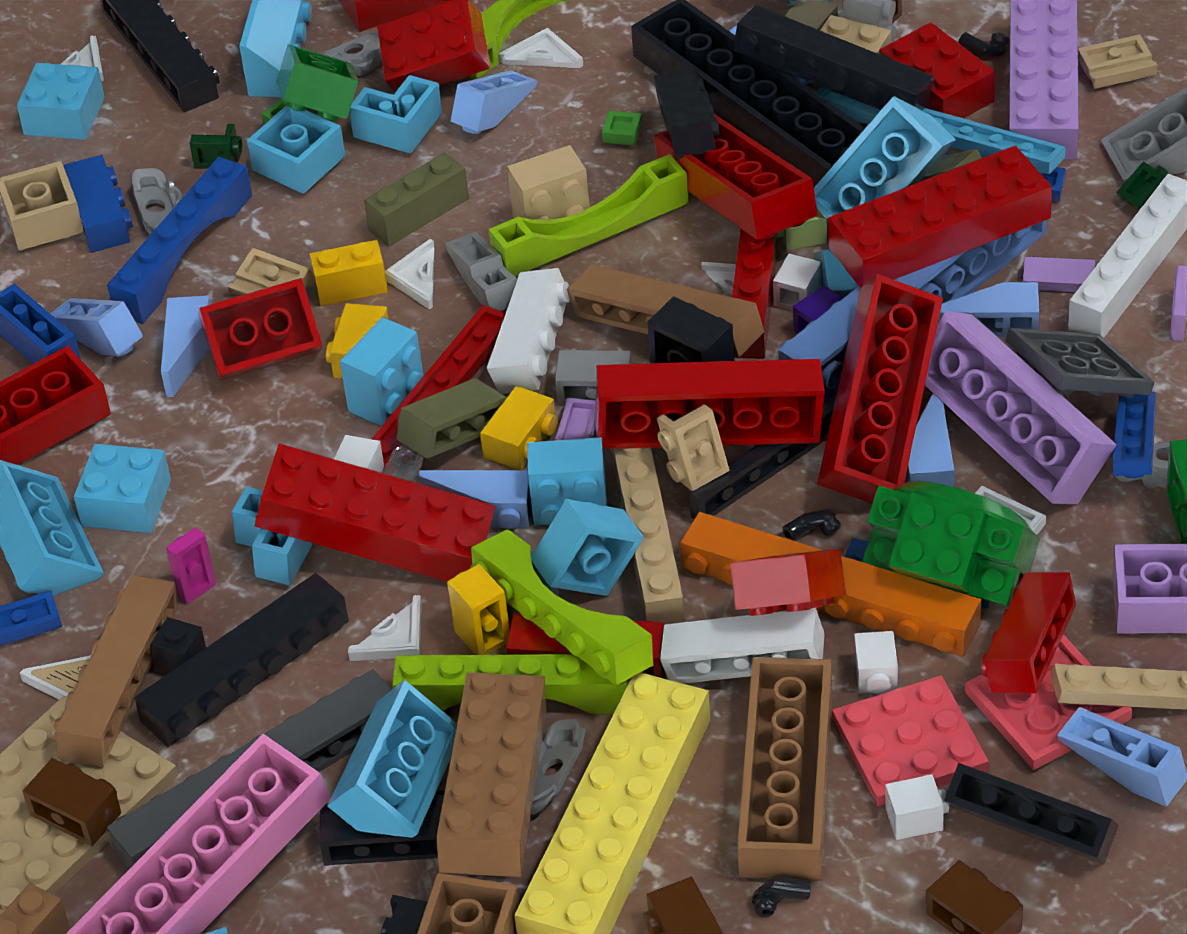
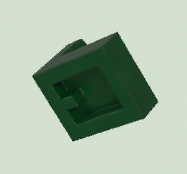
M227 124L225 135L192 134L189 142L195 169H208L218 157L235 162L236 157L242 154V137L237 136L235 124Z
M1143 161L1116 193L1122 200L1139 211L1167 174L1170 173L1160 165L1154 169Z

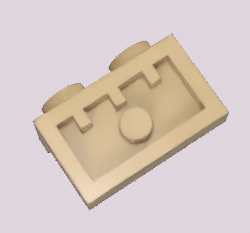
M703 405L674 422L664 414L657 418L660 432L657 433L658 440L667 452L669 462L666 464L667 470L675 482H681L694 491L730 471L713 410L708 406Z

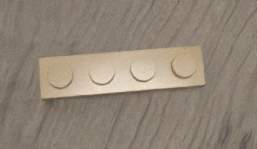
M1054 664L1050 674L1058 703L1187 710V671Z

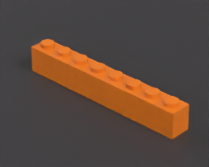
M702 512L697 514L680 542L682 568L696 574H703L722 580L730 585H733L730 566L732 562L768 556L822 551L812 546ZM841 556L846 595L833 597V605L816 608L817 611L829 614L834 618H842L864 625L872 630L893 631L895 636H899L904 640L918 642L942 652L964 657L981 625V599Z

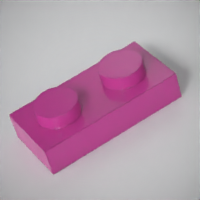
M197 527L177 538L166 547L177 596L186 605L216 585L206 536Z

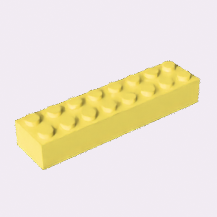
M641 672L631 678L515 912L517 934L611 933L711 721L709 690Z

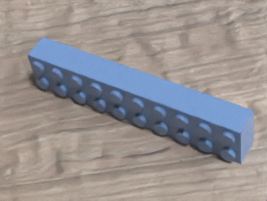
M1047 220L894 280L942 297V304L973 293L1044 236L1047 229ZM858 285L854 291L841 301L834 303L826 313L817 320L811 321L803 331L791 340L784 342L781 348L778 349L779 360L820 359L824 384V401L838 391L858 295L861 289Z

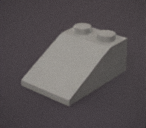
M1187 87L1101 139L1124 182L1127 181L1143 161L1154 169L1160 165L1171 175L1187 172Z

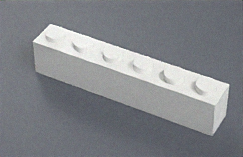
M1167 174L1069 301V332L1100 334L1104 338L1187 230V180Z

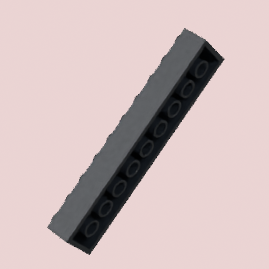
M675 0L631 26L633 56L657 74L693 67L696 79H703L705 91L707 90L714 114L811 177L813 187L819 183L865 129L789 73L733 51L735 35L686 0Z

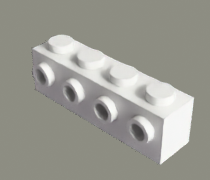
M559 268L519 273L487 366L493 383L501 394L511 393L515 386L536 391L539 389L543 375L547 372V362L551 351L555 348V338L559 326L563 323V313L566 304L570 301L567 291L569 284L564 282Z
M816 608L795 612L781 611L765 615H745L665 624L660 660L668 680L682 684L749 677L752 672L753 657L823 659L825 633Z

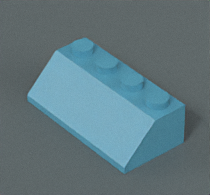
M252 0L239 46L249 97H281L276 80L287 45L290 44L301 48V42L306 41V22H310L312 18L310 2H306V0Z
M895 96L892 97L814 187L817 210L828 220V217L918 183L956 139L931 115Z
M0 460V546L19 588L29 594H42L51 591L52 595L55 596L100 579L104 572L58 477Z
M404 680L376 702L327 806L357 831L413 838L419 832L451 759L457 723Z

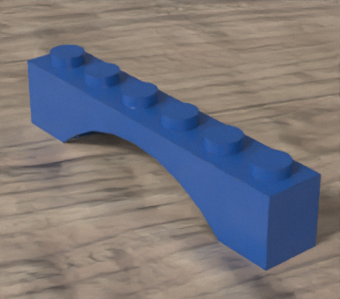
M218 157L107 284L110 300L124 301L135 322L144 324L161 304L171 276L193 240L213 222L225 217H235L252 197L247 166Z

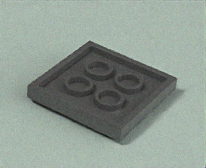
M1009 328L1005 341L1017 351L1016 354L1020 358L1027 360L1034 366L1035 372L1045 376L1053 384L1052 387L1059 392L1072 394L1074 390L1086 391L1098 396H1102L1107 392L1117 393L1129 398L1134 397L1135 394L1151 395L1155 382L1100 334Z

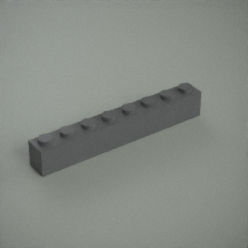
M372 669L364 675L352 679L347 685L332 694L320 698L315 704L300 713L288 717L283 723L264 734L320 772L353 752L376 702L392 689ZM261 735L256 736L249 743L229 755L222 756L214 764L197 774L187 777L182 783L163 794L153 797L148 803L128 815L121 816L114 823L107 826L113 851L128 870Z

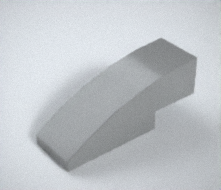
M477 232L446 242L445 246L451 259L481 305L499 311L507 309L517 278L504 267L501 254Z

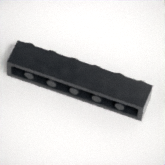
M100 0L102 11L184 113L219 98L216 85L220 83L215 68L213 66L208 67L201 51L191 46L187 34L177 29L175 20L171 15L164 13L159 0Z
M755 5L737 23L733 51L879 110H882L894 96L921 111L929 104L934 76L758 5Z
M314 573L136 695L134 699L140 722L167 747L179 739L188 736L192 730L209 718L218 715L225 707L241 696L251 692L255 686L271 675L280 672L284 666L301 654L310 651L314 645L324 638L339 631L343 625L349 622L345 597L320 575Z

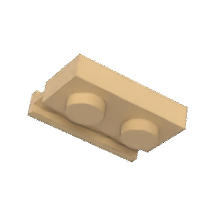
M1140 34L1078 48V61L1088 79H1091L1093 89L1157 75L1158 65L1156 62H1153L1152 54Z
M252 247L236 272V279L233 283H229L227 287L232 295L241 296L302 278L306 288L313 274L310 268Z

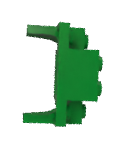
M925 481L908 482L894 489L878 485L867 522L873 529L862 562L1009 608L1018 578H1023L1025 572L1031 571L1040 539L1020 515L981 495L949 485Z

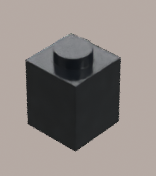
M167 617L150 644L157 674L161 676L167 675L206 648L202 627Z

